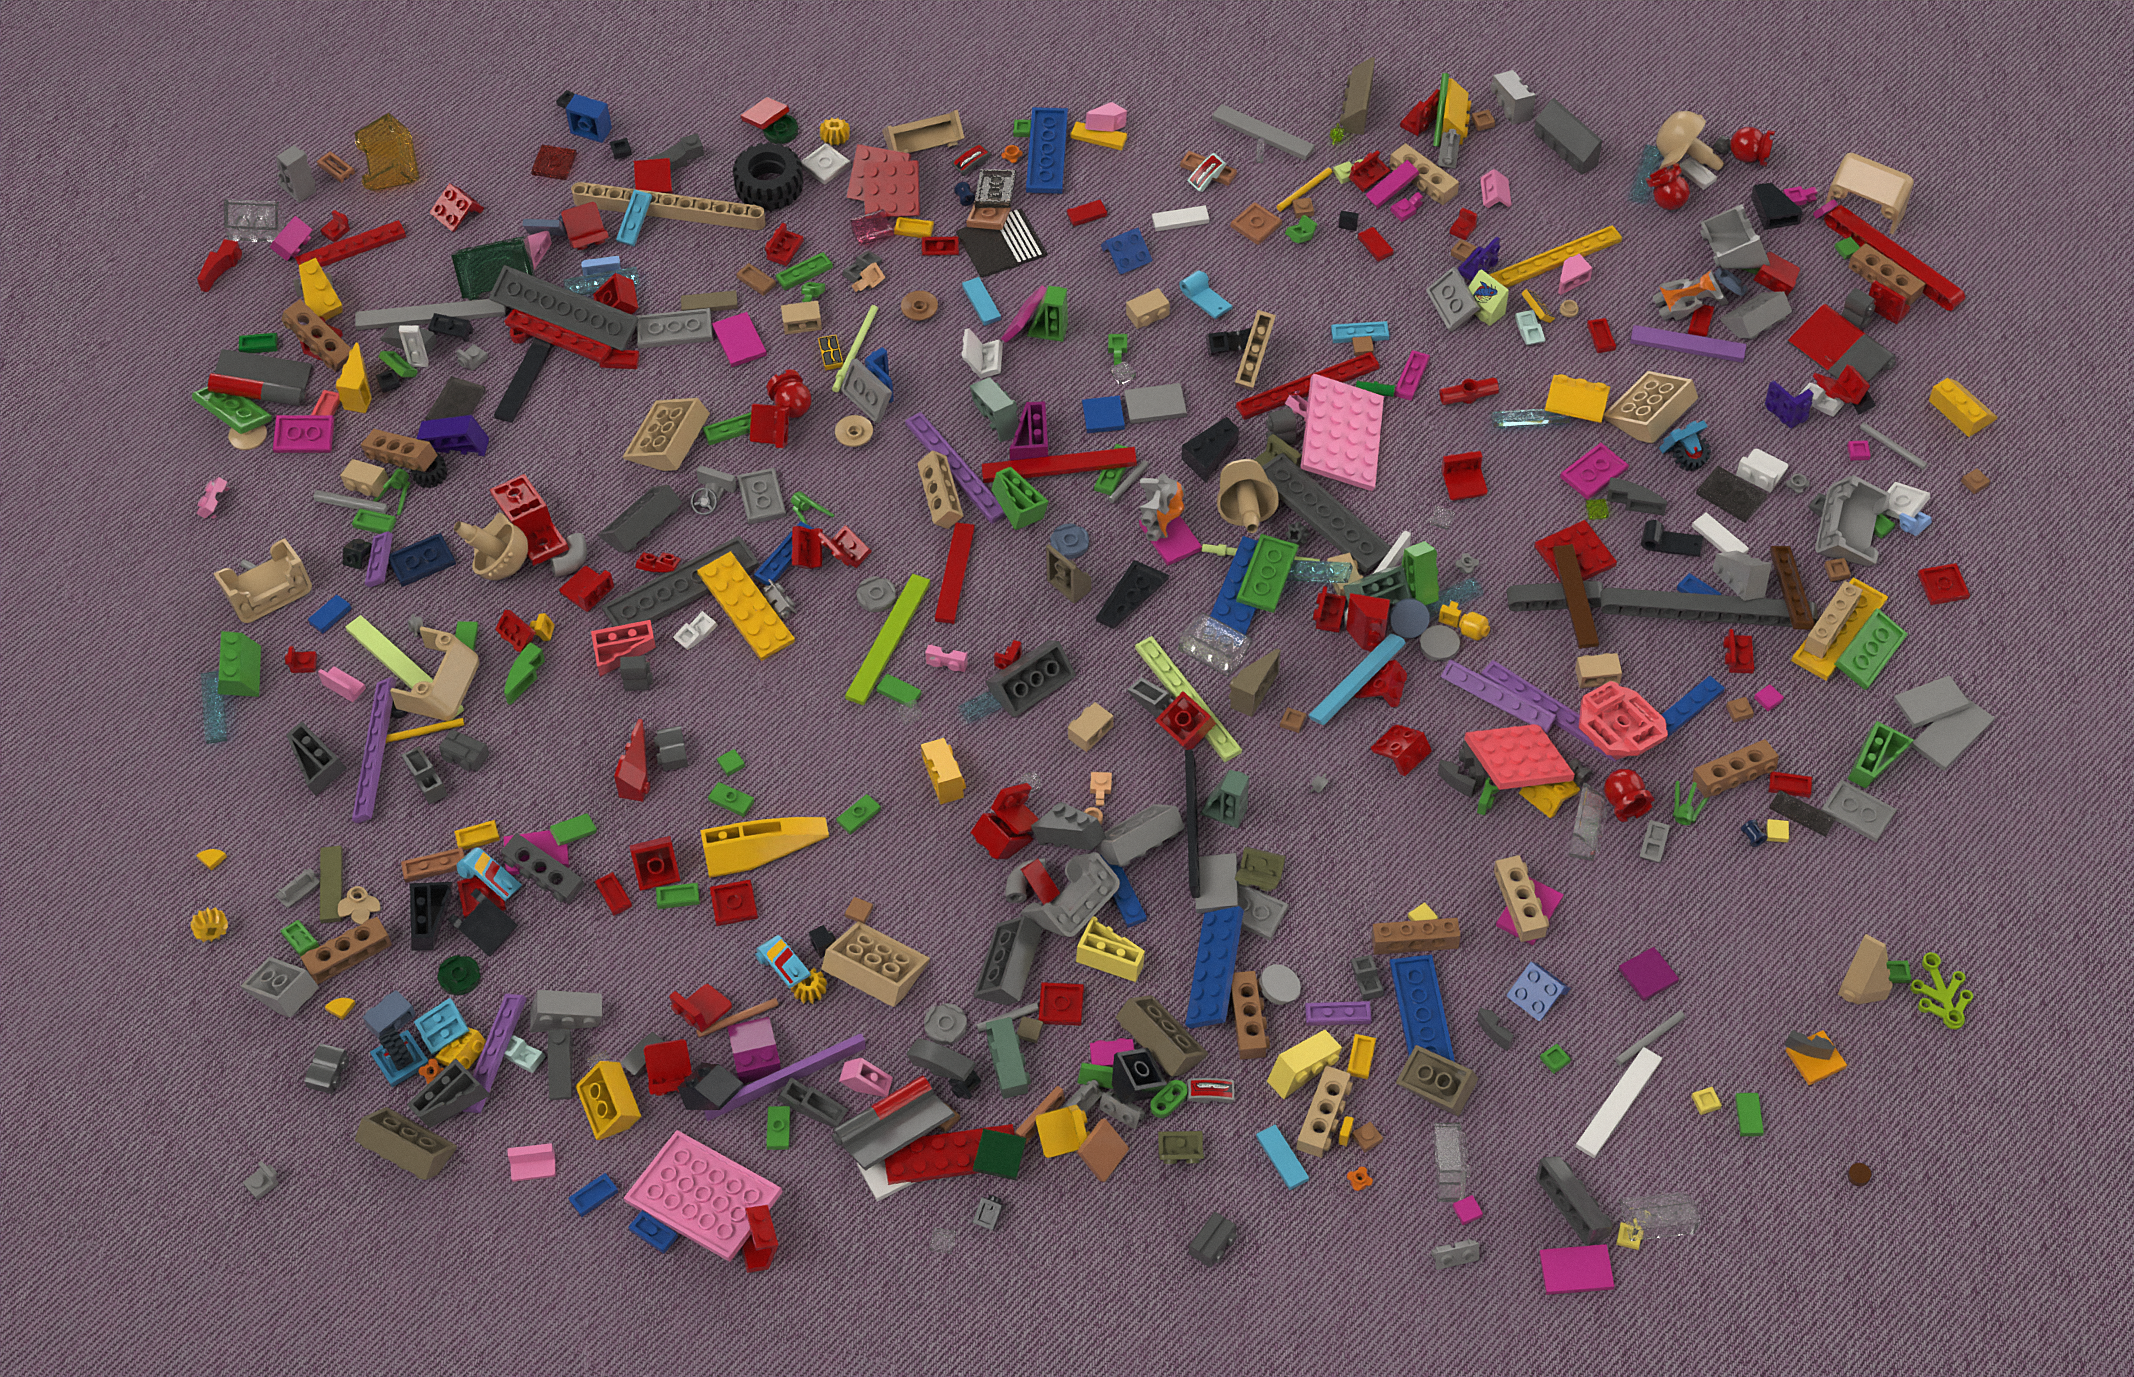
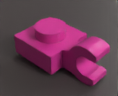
M1801 186L1783 190V193L1797 206L1805 205L1807 201H1816L1815 194H1818L1816 187L1803 190Z
M1417 192L1409 201L1404 198L1391 206V212L1403 222L1416 214V208L1423 204L1420 201L1423 196Z

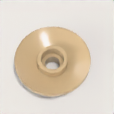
M859 415L847 416L841 419L835 427L837 440L849 447L864 445L873 435L871 422Z
M263 424L240 434L231 428L228 435L229 441L233 447L239 450H251L257 448L265 441L267 429Z

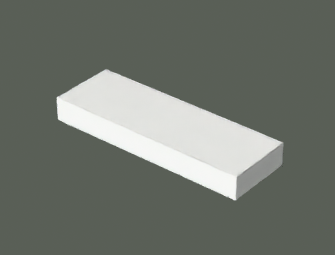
M1205 205L1153 213L1152 220L1155 231L1207 224L1209 223V216Z
M400 325L399 333L408 363L412 367H428L429 361L419 326Z
M1707 512L1692 523V527L1722 553L1730 551L1748 553L1749 548Z

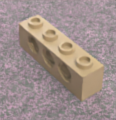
M1406 143L1391 154L1389 167L1394 171L1408 160L1420 173L1411 183L1429 195L1434 201L1444 205L1458 194L1459 181Z
M1257 310L1235 380V386L1253 391L1276 315Z
M932 450L917 463L919 474L928 500L932 521L937 526L949 529L963 517L947 456Z
M1846 581L1843 582L1809 633L1804 647L1805 651L1821 659L1823 658L1858 605L1863 589Z
M1520 855L1495 861L1494 874L1520 941L1525 942L1545 937L1547 928H1549V921L1547 916L1542 914L1541 900L1535 896V886L1533 881L1528 878L1526 863L1522 862Z
M1325 1066L1300 1132L1297 1150L1322 1158L1324 1151H1329L1332 1139L1329 1137L1331 1132H1336L1339 1120L1336 1118L1338 1113H1343L1346 1101H1343L1345 1094L1350 1095L1353 1083L1350 1082V1073ZM1329 1092H1336L1337 1095L1332 1096V1095H1330V1094H1328V1093H1329ZM1328 1110L1331 1113L1323 1114L1321 1111ZM1315 1129H1321V1130H1323L1324 1132H1322V1133H1317V1132H1315L1314 1130H1315Z

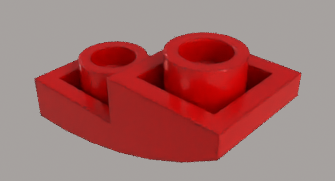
M643 552L636 561L635 568L650 572H671L681 562V558L664 552L660 557Z

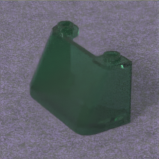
M528 236L463 248L451 255L462 299L475 300L479 298L480 294L492 291L504 265L535 277Z

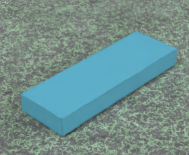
M634 189L616 238L617 242L635 246L652 199L651 194Z
M979 277L962 283L966 295L984 326L1001 320L999 311Z
M1387 321L1331 325L1333 343L1352 342L1353 337L1371 336L1372 341L1389 340Z
M1276 1125L1256 1134L1257 1140L1289 1190L1309 1181V1176Z

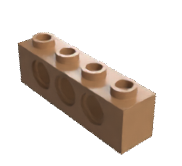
M1865 243L1851 256L1848 268L1865 278L1868 282L1872 283L1876 280L1906 298L1905 304L1910 306L1922 295L1925 286L1923 281Z
M301 299L283 312L281 320L284 326L291 329L301 342L307 344L314 355H318L328 368L336 372L347 363L351 348ZM299 322H304L307 325H301ZM312 335H318L320 338H315Z
M373 429L361 443L365 456L370 460H378L383 463H390L423 472L426 471L438 456L430 442Z
M1764 739L1694 768L1692 782L1697 783L1696 787L1705 798L1716 796L1722 791L1735 788L1746 781H1752L1758 776L1773 772L1777 769L1779 756L1767 740Z
M375 917L366 920L362 925L354 929L347 930L343 935L335 939L328 940L324 945L309 950L305 955L301 956V960L308 973L318 985L392 946V943L379 918Z
M1458 918L1376 923L1372 926L1371 934L1374 955L1458 949L1461 937Z
M1255 971L1236 972L1233 974L1230 994L1240 1060L1266 1057V1049H1270L1269 1036L1264 1034V1030L1267 1029L1266 1017H1262L1261 1010H1264L1263 997L1259 998L1258 991H1261V985L1259 986V979H1256ZM1249 994L1251 997H1244L1242 995ZM1252 1013L1254 1014V1016L1250 1017L1246 1016L1245 1014ZM1254 1032L1257 1035L1251 1036L1248 1033Z

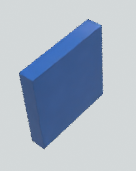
M1120 396L1082 399L1087 433L1125 430Z

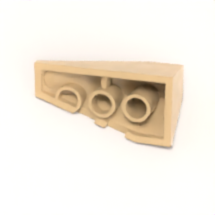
M1865 934L1838 995L1842 996L1846 1001L1857 1005L1886 1000L1893 985L1889 981L1891 973L1890 969H1887L1886 964L1888 962L1886 944Z

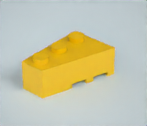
M314 258L299 265V275L305 304L318 317H324L325 321L343 313L342 303L317 259Z
M944 738L921 744L922 758L940 805L964 798L963 790L966 789V785L960 773L958 763L953 758L951 745H947Z

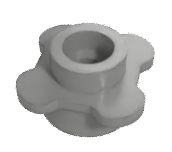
M1794 474L1791 480L1786 482V486L1792 488L1797 494H1801L1803 489L1809 487L1810 484L1802 474Z
M1464 553L1462 558L1456 561L1455 565L1462 573L1469 574L1474 571L1475 566L1479 565V560L1473 559L1468 553Z
M411 614V620H408V628L410 632H413L414 637H417V633H420V627H424L421 617H415V614Z
M1326 773L1322 777L1318 775L1311 783L1313 786L1310 791L1311 793L1315 790L1319 794L1329 782L1325 778Z

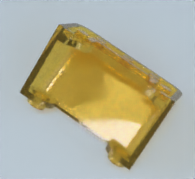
M387 113L354 133L356 147L366 153L369 174H364L361 181L365 189L375 191L412 184L419 180L412 136L409 130L392 114Z

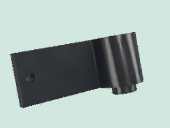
M1650 520L1645 523L1641 546L1649 551L1700 557L1704 536L1664 531V525L1660 521Z

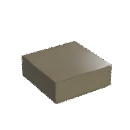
M1022 1016L1017 1031L1019 1039L1037 1043L1043 1027V1021Z

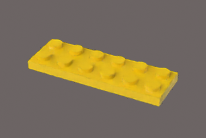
M731 551L697 570L699 577L760 661L795 642L793 635Z
M1854 577L1849 583L1863 589L1859 603L1823 658L1821 659L1805 651V640L1791 660L1825 681L1828 680L1837 668L1834 665L1836 660L1876 608L1880 610L1888 599V596Z

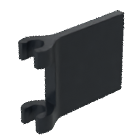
M476 888L471 893L480 902L463 922L454 914L448 918V921L490 957L517 928L518 924Z

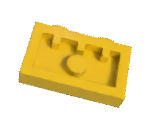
M468 1027L469 1031L441 1049L435 1058L439 1063L446 1066L454 1059H457L468 1070L482 1053L486 1040L479 1031Z

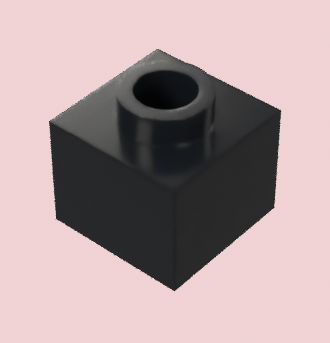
M824 925L809 932L810 943L819 958L824 957L826 949L836 941L834 934L831 930L827 931Z

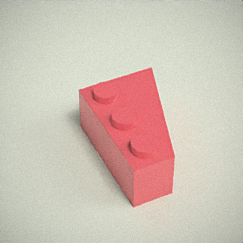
M650 620L591 631L600 677L620 667L621 657L641 656L656 648Z

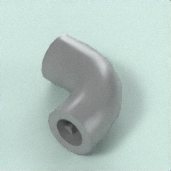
M575 533L569 535L565 540L569 547L567 554L551 558V568L554 577L574 573L584 564L587 557V543L583 534Z
M1040 858V862L1047 871L1046 859ZM1035 859L1021 863L1008 876L1005 889L1008 902L1021 903L1026 900V886L1029 882L1020 869Z

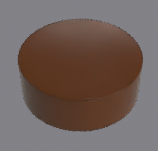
M1863 1163L1853 1164L1848 1171V1179L1855 1186L1867 1185L1872 1175L1870 1168Z

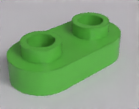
M1180 1080L1170 1081L1152 1099V1114L1158 1118L1168 1117L1186 1099V1084ZM1179 1092L1180 1095L1175 1096L1172 1093ZM1163 1106L1165 1109L1159 1110L1158 1107Z

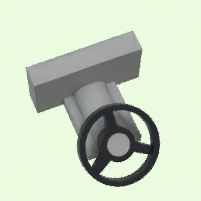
M699 465L697 469L698 483L705 484V487L699 488L693 493L691 497L692 508L701 515H708L714 512L724 491L735 492L737 488L735 476ZM703 490L697 502H694L696 494L699 491ZM695 505L708 507L710 511L702 513L696 509Z

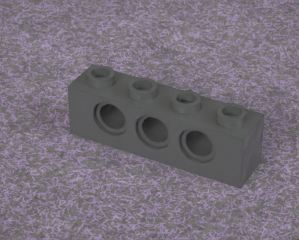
M515 833L501 850L503 862L511 868L514 866L520 870L519 873L528 880L530 878L535 880V884L544 891L548 889L553 893L552 896L561 903L565 901L570 904L585 885L580 876L518 833ZM523 856H530V858L527 861H520V859ZM546 867L543 873L536 872L538 868ZM555 879H563V881L560 884H553Z

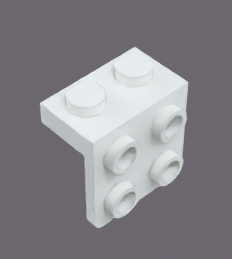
M970 328L965 329L962 351L963 360L969 364L972 371L980 379L1001 373L1003 343L998 339L982 344Z
M1754 449L1748 458L1742 457L1736 476L1771 493L1786 472L1788 464L1759 449Z

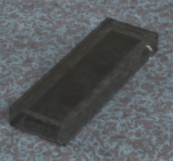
M1781 790L1778 791L1769 809L1825 837L1836 820L1835 817Z

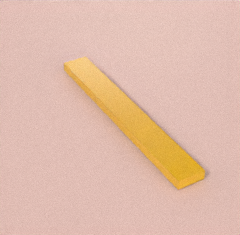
M1611 225L1489 275L1508 288L1564 265V261L1569 257L1577 254L1585 257L1622 242V236Z

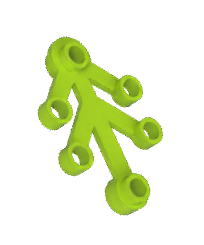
M1933 952L1926 953L1922 960V966L1926 971L1930 972L1936 990L1925 985L1919 979L1912 982L1910 990L1914 994L1923 993L1941 1002L1944 1009L1932 1004L1928 998H1922L1919 1001L1918 1009L1923 1013L1931 1012L1941 1017L1943 1023L1950 1029H1959L1964 1025L1965 1017L1963 1011L1966 1005L1971 1003L1973 993L1970 990H1962L1959 995V1002L1955 1008L1951 1000L1958 987L1964 983L1965 974L1961 971L1954 972L1951 977V983L1946 989L1938 970L1941 963L1939 955ZM1958 976L1962 980H1957L1955 977ZM1914 985H1919L1921 989L1915 988ZM1963 995H1967L1969 999H1965ZM1925 1003L1928 1007H1923L1922 1004Z

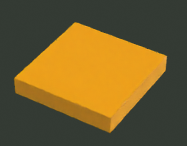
M1824 1030L1808 1037L1812 1041L1817 1035L1831 1042ZM1788 1047L1785 1050L1809 1086L1847 1067L1846 1062L1836 1048L1829 1060L1806 1056Z

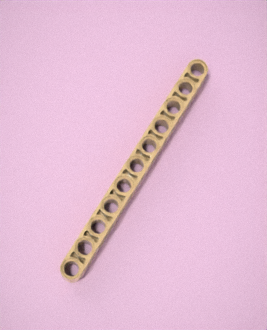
M584 182L575 183L571 187L573 200L577 206L595 202L598 209L626 213L634 189ZM638 190L652 195L646 216L751 230H761L766 226L765 213L761 206Z

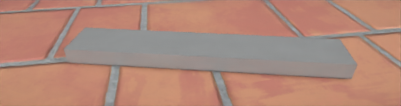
M1223 104L1212 115V120L1305 161L1315 147L1314 144Z

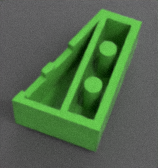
M1048 286L1031 319L1027 336L1063 342L1068 327L1067 288Z
M1012 467L996 472L991 490L1015 531L1044 518L1049 502Z
M1423 541L1404 549L1401 566L1404 568L1412 598L1426 606L1439 601V585L1437 580V551L1434 547Z
M1876 721L1868 732L1847 779L1867 788L1908 749L1914 739Z

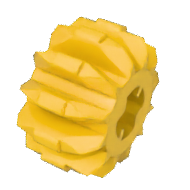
M831 117L830 120L825 119L824 123H821L820 137L824 143H830L831 146L833 144L839 146L840 143L845 144V141L849 140L850 127L844 119L839 120V117L836 119Z
M207 907L205 911L199 910L198 915H193L190 926L196 939H200L202 942L210 940L212 943L213 939H220L221 935L226 934L228 921L222 910L219 911L216 907L210 910Z
M815 968L809 971L811 976L791 987V992L794 993L796 1000L801 998L803 1004L807 1000H810V1003L813 1004L815 998L821 1001V994H826L827 980L824 978L821 971L817 972Z

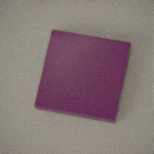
M1655 947L1619 965L1618 968L1643 1002L1679 982L1678 976Z

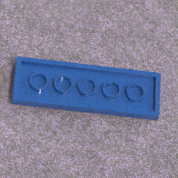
M1032 107L1026 193L1062 194L1068 108Z
M1245 536L1242 537L1204 629V637L1235 647H1242L1257 608L1236 602L1257 546V540Z
M1240 906L1204 913L1185 1023L1190 1029L1226 1022L1244 913Z
M1432 954L1390 959L1389 965L1408 1057H1410L1415 1045H1418L1455 1062Z

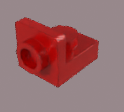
M1461 208L1458 219L1450 228V234L1466 241L1476 228L1478 215L1471 210Z
M333 210V219L320 230L323 236L335 243L350 228L347 216Z
M1013 640L1011 647H1007L1005 655L995 652L994 665L1003 670L1020 659L1022 655L1021 642Z
M289 646L288 653L285 654V664L289 666L291 673L315 672L317 662L316 651L295 652L294 646Z

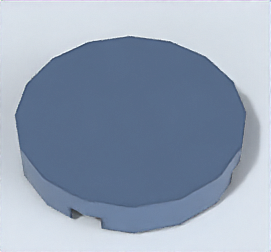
M1721 267L1715 271V277L1734 293L1744 296L1748 291L1747 286L1744 285L1742 287L1740 285L1742 283L1741 280L1730 271L1725 269L1722 271Z
M1072 523L1063 524L1054 530L1050 543L1053 548L1067 559L1078 558L1088 550L1089 535L1081 526L1078 527Z
M1406 598L1394 605L1395 607L1389 614V623L1399 636L1414 638L1426 630L1429 624V612L1422 602L1414 598Z

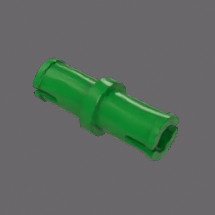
M1357 380L1356 382L1357 388L1383 396L1393 397L1395 385L1379 384L1378 381L1371 383Z

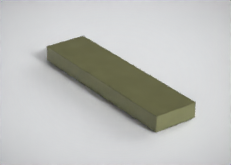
M342 846L323 847L320 849V922H340L342 917L338 915V904L343 898Z

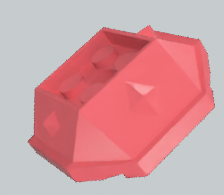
M1610 681L1584 695L1581 700L1579 729L1594 742V746L1599 747L1606 755H1611L1615 760L1627 756H1638L1665 741L1668 736L1665 719L1636 691L1619 686L1616 682Z

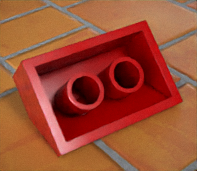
M1350 593L1346 630L1362 650L1372 652L1386 637L1390 600Z

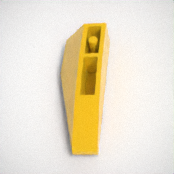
M825 817L762 819L700 830L709 878L755 869L829 837Z

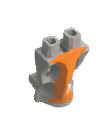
M1712 270L1696 280L1680 279L1662 283L1659 285L1661 291L1652 296L1658 307L1667 303V306L1659 309L1663 320L1674 317L1678 321L1703 306L1702 301L1698 299L1704 297H1711L1719 301L1721 306L1729 303ZM1690 301H1694L1692 305L1687 306Z
M1164 473L1160 475L1159 479L1141 478L1140 485L1146 492L1147 500H1151L1140 506L1143 515L1141 522L1142 525L1147 527L1146 538L1148 541L1167 538V524L1172 519L1177 518L1185 508L1182 501L1185 489L1179 482L1168 478Z

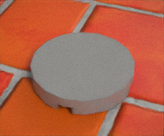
M873 576L865 579L858 586L859 588L856 592L857 601L863 609L869 612L885 611L895 602L896 590L894 584L889 579Z
M1431 626L1421 634V652L1432 661H1448L1454 658L1459 651V636L1448 626Z
M1273 964L1268 966L1259 978V986L1261 985L1263 989V995L1277 1005L1291 1004L1300 994L1301 985L1298 977L1290 968L1283 965Z
M949 1003L932 1007L924 1019L925 1032L929 1039L937 1044L949 1045L959 1041L965 1035L967 1029V1021L963 1010Z

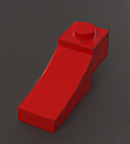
M223 239L218 252L209 253L197 278L201 291L209 292L211 286L222 273L230 267H236L238 260L242 257V250L239 247L238 241Z

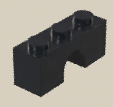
M1252 328L1234 332L1224 331L1207 334L1205 337L1208 355L1245 350Z

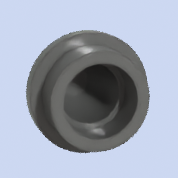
M1722 135L1713 146L1717 152L1728 153L1731 151V140L1728 136Z

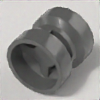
M1577 758L1569 762L1568 765L1575 774L1574 782L1579 787L1583 786L1589 780L1593 771L1588 767H1584Z

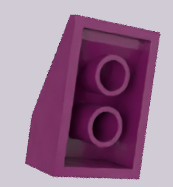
M770 1017L727 1026L738 1079L743 1084L760 1080L781 1070Z

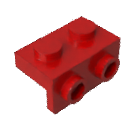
M1379 150L1373 154L1370 152L1360 163L1356 162L1351 167L1349 178L1362 192H1365L1390 173V169L1378 158L1381 153Z
M782 223L779 228H776L773 237L765 245L767 260L787 266L804 242L803 236L787 231L786 224Z
M792 527L793 566L804 569L822 567V544L819 541L821 537L817 534L819 531L823 533L821 528Z
M1323 586L1322 593L1318 592L1316 604L1319 605V608L1314 609L1313 620L1316 621L1315 629L1339 633L1346 596L1327 593V587Z

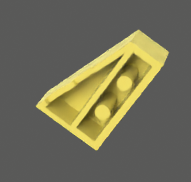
M1093 916L1077 946L1076 962L1136 982L1143 968L1145 951L1127 938H1121L1115 934L1111 927H1105Z
M1323 1030L1279 1054L1267 1082L1285 1099L1322 1072L1325 1066L1334 1065L1339 1060L1338 1055L1342 1047L1326 1030Z

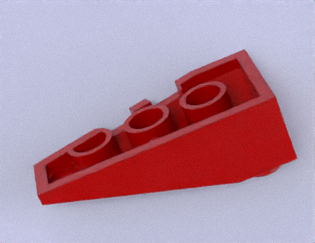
M638 719L631 734V743L626 744V753L621 755L614 779L619 798L643 802L645 794H648L650 791V782H648L645 728L643 720Z

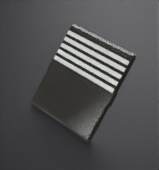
M1022 209L1009 212L1002 230L964 227L956 231L982 278L1007 269L1016 268L1048 255Z

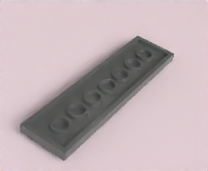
M506 265L503 266L489 296V299L493 302L558 325L620 351L626 349L639 321L636 316Z
M1283 453L1262 466L1268 479L1275 484L1279 498L1343 554L1350 553L1352 559L1357 561L1358 567L1363 572L1367 573L1383 561L1392 547Z
M737 536L675 568L674 571L667 572L601 606L602 611L613 627L647 620L653 622L710 592L697 574V570L730 551L746 573L758 568L759 562L742 538Z

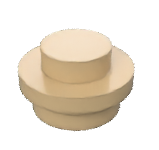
M1565 300L1561 304L1560 313L1563 316L1574 317L1578 314L1579 307L1575 301Z

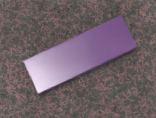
M389 531L373 536L365 585L369 588L385 581L393 534Z
M1370 1001L1305 1003L1306 1026L1371 1024L1372 1021Z

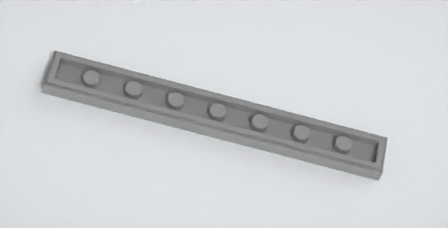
M490 299L359 311L355 312L356 330L386 328L391 325L427 324L431 322L434 313L465 320L506 316V306L493 302Z

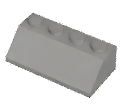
M1153 804L1105 831L1106 838L1094 848L1109 864L1122 867L1128 865L1134 857L1145 855L1148 849L1161 846L1163 844L1162 841L1178 836V832L1185 829L1177 806Z

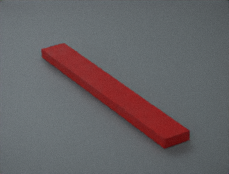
M1368 352L1313 374L1344 383L1378 370L1380 364L1372 352ZM1313 374L1236 402V408L1242 418L1246 420L1286 405L1285 402L1289 395H1299L1301 398L1309 396L1310 380Z
M1135 447L985 463L982 464L983 483L994 482L996 472L1008 467H1012L1023 478L1131 467L1137 466Z

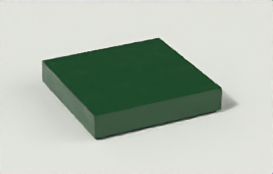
M983 1128L973 1171L1016 1181L1026 1145V1138Z

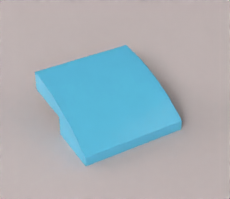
M451 998L414 1021L432 1055L469 1031L461 1013Z

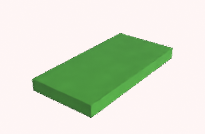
M208 386L192 393L193 400L240 434L272 421V415L246 397L209 392Z
M1261 534L1236 602L1274 613L1299 545Z
M1876 608L1834 665L1866 690L1908 633Z

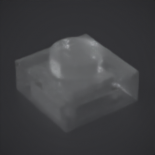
M1127 361L1110 368V373L1119 385L1136 378V372Z

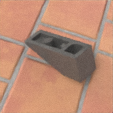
M570 1029L548 1030L550 1100L572 1099L574 1040Z

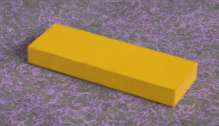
M1076 121L1071 132V139L1122 150L1127 140V133L1087 130L1085 123Z

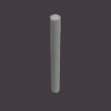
M1865 422L1860 425L1859 428L1922 470L1927 467L1928 464Z
M1678 1011L1616 1057L1615 1061L1617 1064L1622 1065L1641 1051L1643 1047L1649 1045L1684 1019V1013Z

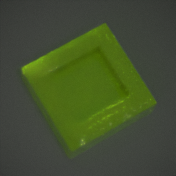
M1605 498L1586 500L1585 506L1589 520L1609 517Z

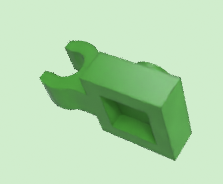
M805 283L801 287V294H805L802 302H810L813 297H818L825 291V284Z
M1108 334V353H1114V366H1121L1122 353H1127V334Z
M1489 777L1485 781V787L1478 803L1477 813L1482 815L1486 814L1487 808H1492L1495 799L1492 794L1499 792L1497 786L1489 784Z

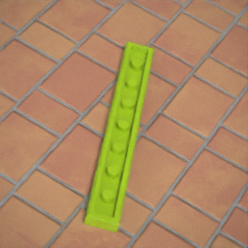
M912 573L845 695L846 700L865 705L931 584L930 579Z

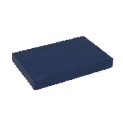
M441 532L390 553L388 559L401 587L456 565V561Z

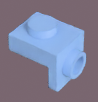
M1920 511L1914 518L1905 513L1899 515L1901 529L1914 536H1917L1932 523L1931 517Z

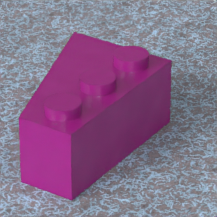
M1045 401L1026 402L1013 443L1009 448L1010 461L1048 456Z

